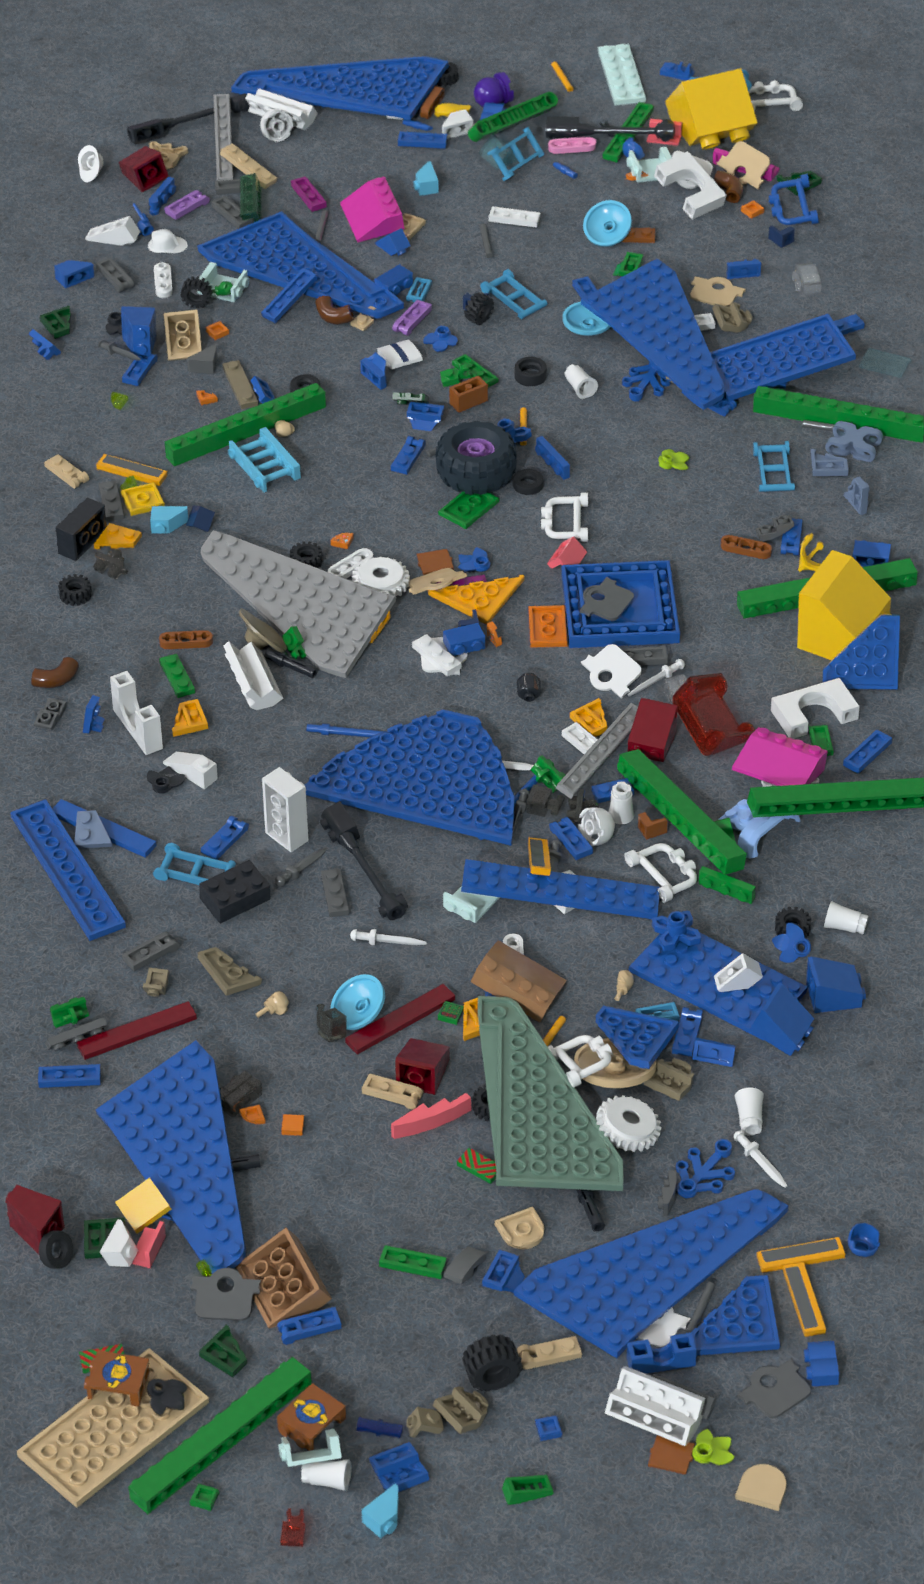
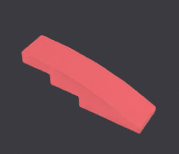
M465 1093L452 1102H448L444 1098L430 1108L423 1103L391 1123V1137L396 1139L411 1136L451 1122L471 1111V1097Z

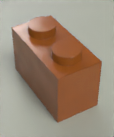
M479 376L449 387V404L458 413L488 401V384Z

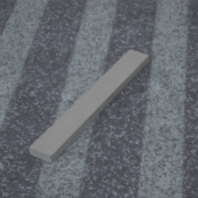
M214 94L217 181L232 180L233 164L220 155L221 149L232 144L230 95Z
M630 703L557 784V790L570 799L573 798L630 734L638 709L636 705Z

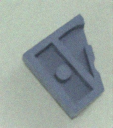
M811 449L812 476H848L847 459L835 457L828 453L825 456L816 453L815 449Z
M859 476L852 480L851 485L848 486L849 491L845 492L843 496L860 515L867 513L868 492L870 489L869 485Z
M96 810L77 811L75 845L77 848L113 846Z

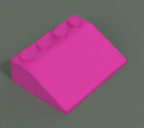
M385 177L368 181L340 202L357 242L384 236L400 228L405 230L402 213Z
M758 727L750 735L733 764L732 770L777 786L811 784L825 770L827 750L821 749V747L806 744L802 740H795L786 737L784 734H777L766 728Z

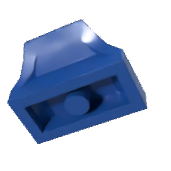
M376 352L369 358L360 360L361 374L380 390L386 388V360Z
M410 402L407 417L412 424V428L432 431L435 425L442 419L444 406Z
M499 1250L482 1280V1286L514 1293V1290L525 1278L519 1267V1256Z

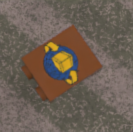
M98 1350L95 1359H92L90 1363V1375L86 1376L84 1381V1389L87 1390L88 1399L93 1398L95 1389L130 1395L131 1406L139 1407L150 1375L149 1358Z
M312 1383L277 1416L278 1431L283 1436L293 1439L300 1448H306L309 1451L314 1450L313 1439L333 1420L341 1424L346 1419V1406Z

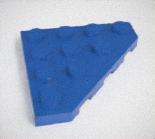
M881 614L823 668L822 683L840 678L847 689H898L900 615Z
M602 1006L596 1014L597 1025L630 1065L643 1069H650L679 1029V1021L608 1006Z
M768 1275L745 1277L741 1281V1285L735 1291L732 1290L724 1298L722 1304L717 1309H714L698 1328L692 1331L696 1346V1356L780 1349Z

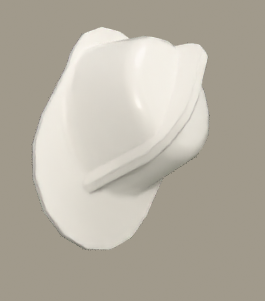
M90 145L85 146L80 151L78 157L80 176L84 182H91L95 179L103 167L102 156L97 152L96 148Z
M167 229L153 231L152 240L148 243V248L155 253H179L188 246L183 238L176 237Z

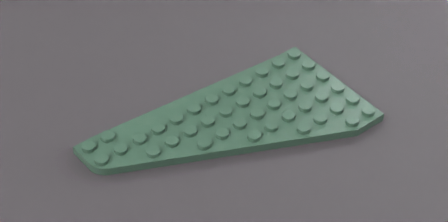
M478 996L477 1017L496 1165V1186L623 1191L622 1158L608 1137L604 1136V1131L599 1130L600 1125H597L596 1119L576 1089L571 1086L566 1074L521 1006L515 1000L508 997Z

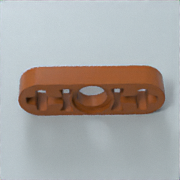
M436 86L421 107V118L430 119L435 112V108L444 98V88Z
M725 535L721 538V549L724 551L759 559L771 557L772 546L768 543L733 535ZM743 546H749V547H751V548H749V549H744V548H742V547H743Z
M206 630L165 632L159 636V643L163 649L207 648L213 644V635L210 631ZM186 638L190 639V641L188 642L181 641Z

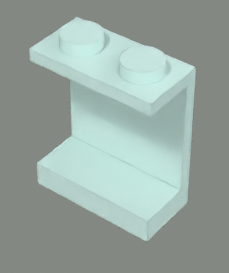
M660 147L659 158L637 160L633 150H630L626 163L631 169L632 176H636L637 183L656 181L657 179L654 174L657 165L672 157L667 147ZM643 171L649 176L641 177V172Z
M213 262L209 263L199 278L200 280L205 278L204 282L209 281L212 289H215V286L220 285L223 281L231 282L233 284L231 295L217 296L216 293L211 295V297L235 302L238 297H241L242 291L249 285L247 270H244L239 278L236 279L217 274V263Z
M461 886L453 895L447 892L443 893V907L450 912L462 916L465 920L476 923L500 897L461 892Z
M334 1429L325 1430L328 1448L291 1454L287 1438L281 1437L282 1444H278L280 1458L286 1462L288 1467L341 1458L338 1434Z

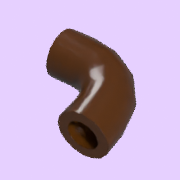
M717 170L714 180L719 187L726 189L725 199L730 203H738L743 194V185L740 179L733 174Z
M321 296L316 299L317 311L320 317L327 323L339 325L355 320L349 304L335 308L329 296Z
M65 657L55 669L35 668L32 673L31 684L34 687L40 688L62 686L74 677L79 669V664L75 659Z

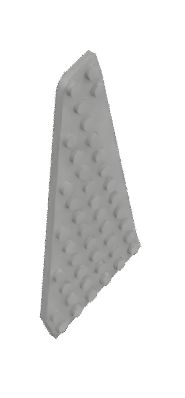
M214 530L201 547L203 561L277 631L284 635L291 626H297L304 640L301 645L305 649L308 660L319 670L343 678H347L370 642L371 637L378 630L379 625L396 602V598L393 595L376 591Z

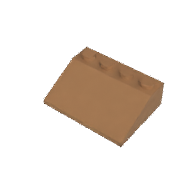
M499 940L485 955L471 980V983L495 997H508L515 1000L527 1016L538 1022L542 1021L567 982L566 979Z
M287 1228L283 1229L236 1266L243 1279L261 1280L259 1286L260 1294H254L253 1300L268 1328L276 1327L282 1320L313 1313L332 1299L299 1238Z

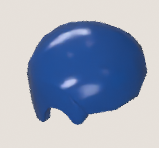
M629 137L622 146L624 155L629 157V151L633 150L637 160H641L645 156L641 146L633 141V137Z
M867 1223L856 1224L848 1235L849 1249L856 1256H873L880 1246L879 1231Z

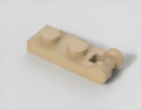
M59 454L44 462L47 469L74 489L80 483L89 481V476L86 472H81Z
M369 1073L362 1087V1094L402 1104L406 1108L413 1110L416 1108L417 1100L421 1098L423 1090L417 1086Z
M576 1336L531 1346L524 1344L517 1348L518 1355L522 1358V1367L525 1370L582 1358V1352Z

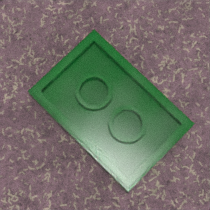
M463 491L440 509L438 515L467 529L499 503V498L488 492L483 495H469Z

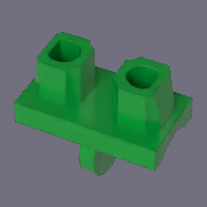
M543 755L538 757L537 762L530 769L537 776L535 780L538 783L543 782L552 793L557 791V784L565 776L563 772H559L554 767V763L550 759H546Z
M75 997L67 1003L56 1004L50 1008L55 1028L69 1023L75 1025L78 1023V1020L89 1017L84 997Z

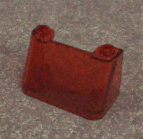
M722 673L690 676L675 692L672 699L673 705H678L677 712L700 752L705 756L715 755L745 743L755 731L753 725L749 722L739 725L724 701L723 696L727 692L728 685Z

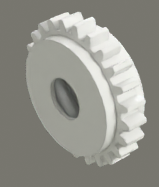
M389 557L367 559L364 563H360V567H355L356 571H353V582L393 595L395 598L397 595L401 596L402 592H406V588L409 587V571L406 570L405 565L402 566V562H397L396 559H390Z
M624 1095L620 1098L614 1096L613 1100L608 1098L607 1102L603 1101L595 1118L597 1125H600L599 1130L604 1131V1136H607L616 1148L624 1149V1151L632 1150V1152H635V1150L642 1152L644 1148L648 1150L651 1145L654 1146L660 1135L661 1121L657 1120L658 1115L653 1113L654 1109H650L647 1103H643L640 1099L637 1100L631 1096L625 1097Z

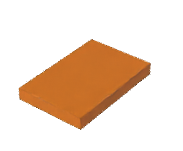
M565 605L528 606L530 648L567 647Z

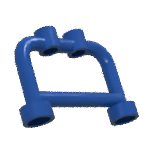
M807 174L800 175L801 178L776 183L772 187L771 195H768L770 205L774 204V207H771L773 217L777 216L781 224L793 225L809 221L812 224L819 223L817 211L814 210L809 213L803 189L809 187ZM796 186L803 216L787 219L783 217L777 191L781 188Z

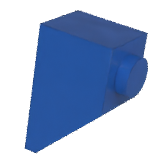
M402 228L375 242L377 246L391 256L396 253L399 256L407 252L406 248L411 246Z
M68 260L54 266L55 279L65 289L94 277V268L91 262Z

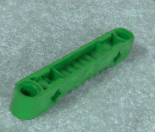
M546 92L486 117L469 128L468 136L474 142L484 140L500 131L549 112L557 105L558 98L553 92Z

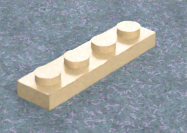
M233 143L221 149V156L264 189L277 182V177Z

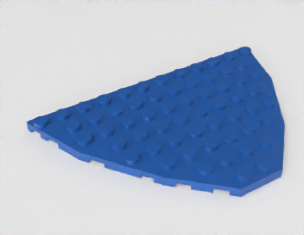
M440 710L436 712V715L430 717L425 715L413 719L412 723L392 726L387 729L388 732L382 735L377 734L355 745V749L347 753L343 751L337 754L322 767V771L317 775L313 774L305 784L307 796L335 803L340 801L344 805L512 845L515 797L510 787L500 751L493 744L492 738L484 730L481 721L477 717Z

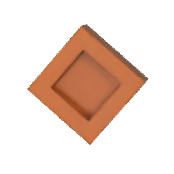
M753 200L741 206V212L752 219L763 214L764 208Z
M220 321L206 327V332L214 340L229 335V329Z
M283 1114L282 1135L302 1136L304 1115Z

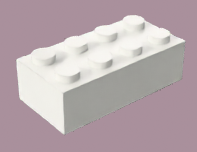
M278 767L262 778L265 833L288 851L293 852L308 842L306 787L302 782L293 778L289 772Z

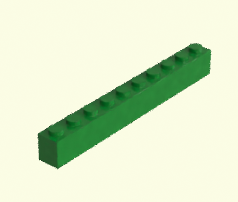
M314 383L165 441L166 458L175 467L229 446V441L231 440L236 443L260 433L259 429L264 427L268 430L275 428V423L279 420L290 422L326 408L325 391L317 383Z
M762 386L757 387L754 395L753 412L829 424H836L842 421L854 424L857 430L867 426L880 430L883 436L920 443L924 441V416Z
M910 558L862 567L884 591L911 587L917 584L918 572ZM810 578L738 591L737 606L744 619L799 608V592Z
M639 749L619 755L617 770L625 778H628L629 782L724 875L744 869L747 853Z
M924 778L751 787L747 804L753 818L924 808Z
M294 1357L290 1358L287 1362L281 1363L273 1373L266 1375L259 1384L251 1387L240 1399L233 1401L226 1410L218 1413L207 1425L200 1427L193 1436L185 1439L174 1451L167 1453L160 1462L152 1465L141 1477L134 1479L128 1486L130 1499L145 1513H151L312 1384L311 1371Z

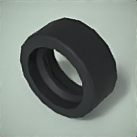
M537 357L521 358L515 363L514 378L521 385L538 386L544 383L547 378V365L545 361ZM526 369H535L539 372L534 374H527L522 371Z

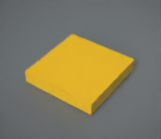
M155 482L121 490V496L131 516L150 512L152 506H165Z
M150 1178L115 1202L137 1234L171 1210V1207Z

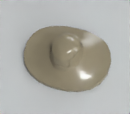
M241 608L239 610V615L247 627L245 634L247 643L252 642L260 650L270 645L281 653L286 651L287 647L282 637L271 626L245 609Z

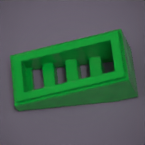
M548 1475L505 1478L502 1487L507 1505L551 1496L554 1493ZM538 1483L542 1484L543 1489L539 1488Z

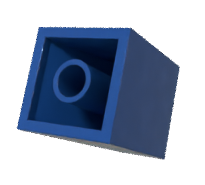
M121 306L122 339L133 354L149 357L152 354L156 341L155 308Z
M808 957L806 985L814 1013L862 1008V1001L865 1000L866 994L864 987L861 988L860 986L861 976L860 973L856 972L854 965L817 957Z
M779 982L749 1031L791 1056L794 1050L799 1052L805 1042L802 1040L803 1036L806 1038L809 1036L813 1029L810 1025L814 1018L790 991Z

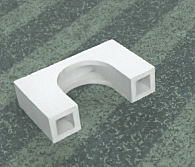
M688 151L657 165L654 176L663 187L678 180H689L700 187L701 191L687 197L683 206V210L691 219H695L724 205L725 192Z
M128 671L110 677L113 710L144 754L148 755L163 749L160 715L152 705L139 708L135 681Z
M840 678L779 695L771 700V712L788 737L792 739L808 734V720L801 712V709L808 705H822L829 708L841 724L858 720L859 705Z

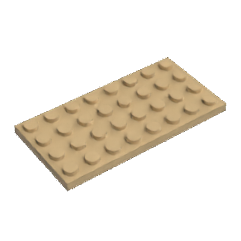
M150 1348L138 1356L149 1358L150 1375L139 1407L131 1406L130 1395L95 1390L92 1399H88V1396L17 1450V1456L76 1508L209 1403L208 1396ZM153 1379H162L164 1381L176 1379L183 1382L188 1387L187 1391L182 1394L185 1401L184 1410L166 1408L161 1416L155 1413L150 1407L151 1398L147 1393L148 1383Z

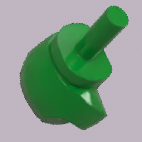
M223 281L220 285L215 286V289H212V294L229 296L231 295L233 284L229 281Z

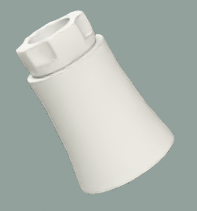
M572 364L567 367L565 376L574 388L577 396L581 399L593 396L598 388L597 381L578 365Z
M617 782L611 791V802L608 812L616 824H627L634 818L631 786L625 782Z
M831 901L824 928L864 934L868 915L861 914V912L851 910Z
M744 1088L735 1094L741 1131L745 1132V1135L759 1134L762 1130L764 1094L757 1088Z
M350 1460L302 1464L301 1480L303 1483H310L311 1485L347 1491L351 1478Z

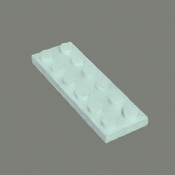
M629 44L598 47L599 57L614 105L646 102Z

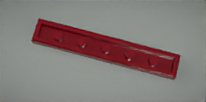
M441 984L345 1038V1043L358 1055L442 1008L445 1001L450 1003L455 1001V995L444 984Z
M189 1001L77 1041V1048L84 1060L196 1020L197 1015Z

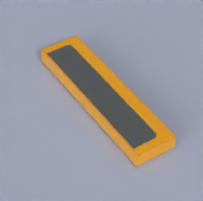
M104 454L96 464L98 470L146 483L155 482L157 486H160L167 477V471L107 454Z
M529 837L530 873L549 876L551 865L548 840Z
M836 1237L759 1251L756 1257L762 1273L782 1270L783 1265L804 1262V1265L842 1259L845 1258V1251L840 1238Z
M804 1262L783 1265L782 1270L804 1337L826 1334V1327Z

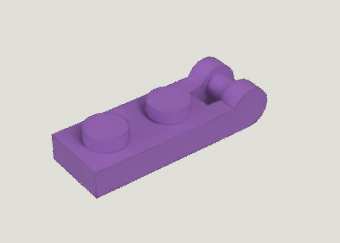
M195 190L165 207V213L177 220L199 206L207 205L210 198Z
M417 299L393 324V331H401L404 335L409 336L412 330L432 310V305Z

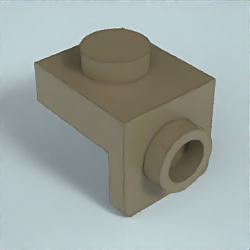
M149 967L146 983H143V989L149 996L158 997L159 994L165 995L169 970Z
M416 1407L407 1418L410 1437L415 1438L420 1431L440 1434L444 1430L441 1414L436 1410Z

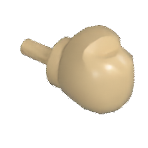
M279 420L275 423L278 437L289 436L294 432L293 425L285 420Z
M619 971L616 1001H619L622 995H626L633 986L634 977L630 971Z
M281 991L275 992L264 1002L265 1008L257 1012L256 1016L259 1018L266 1012H269L271 1015L273 1013L278 1015L287 1012L288 998Z

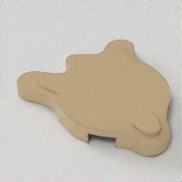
M156 141L149 143V148L161 153L166 170L176 166L179 159L188 153L186 146L172 148L170 143L159 144Z

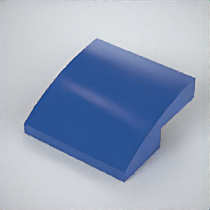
M410 1442L369 1457L372 1468L385 1491L394 1484L398 1486V1492L430 1480L427 1470L419 1461V1455Z

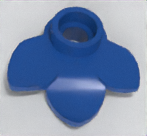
M439 326L434 333H429L425 336L423 343L432 344L435 351L442 352L447 349L448 345L455 346L457 344V337L451 334L447 326Z
M478 547L474 549L473 555H458L459 562L461 563L458 568L463 571L476 570L482 572L490 568L487 553Z
M787 923L786 934L777 935L772 939L774 946L782 951L779 960L782 962H794L798 957H805L811 951V943L808 939L804 938L803 930L793 923ZM798 944L804 946L803 951L798 950Z

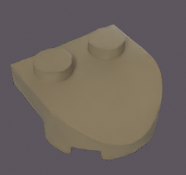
M732 302L730 307L715 304L712 308L720 328L726 332H742L747 329L752 321L751 313L748 310L743 311L740 309V304Z
M673 1058L672 1062H664V1059H660L656 1062L654 1075L644 1082V1085L680 1101L691 1090L694 1073L691 1071V1066L683 1060Z
M454 1387L452 1394L435 1399L433 1407L461 1434L475 1430L482 1425L487 1414L488 1402L477 1391L469 1393L464 1391V1387Z

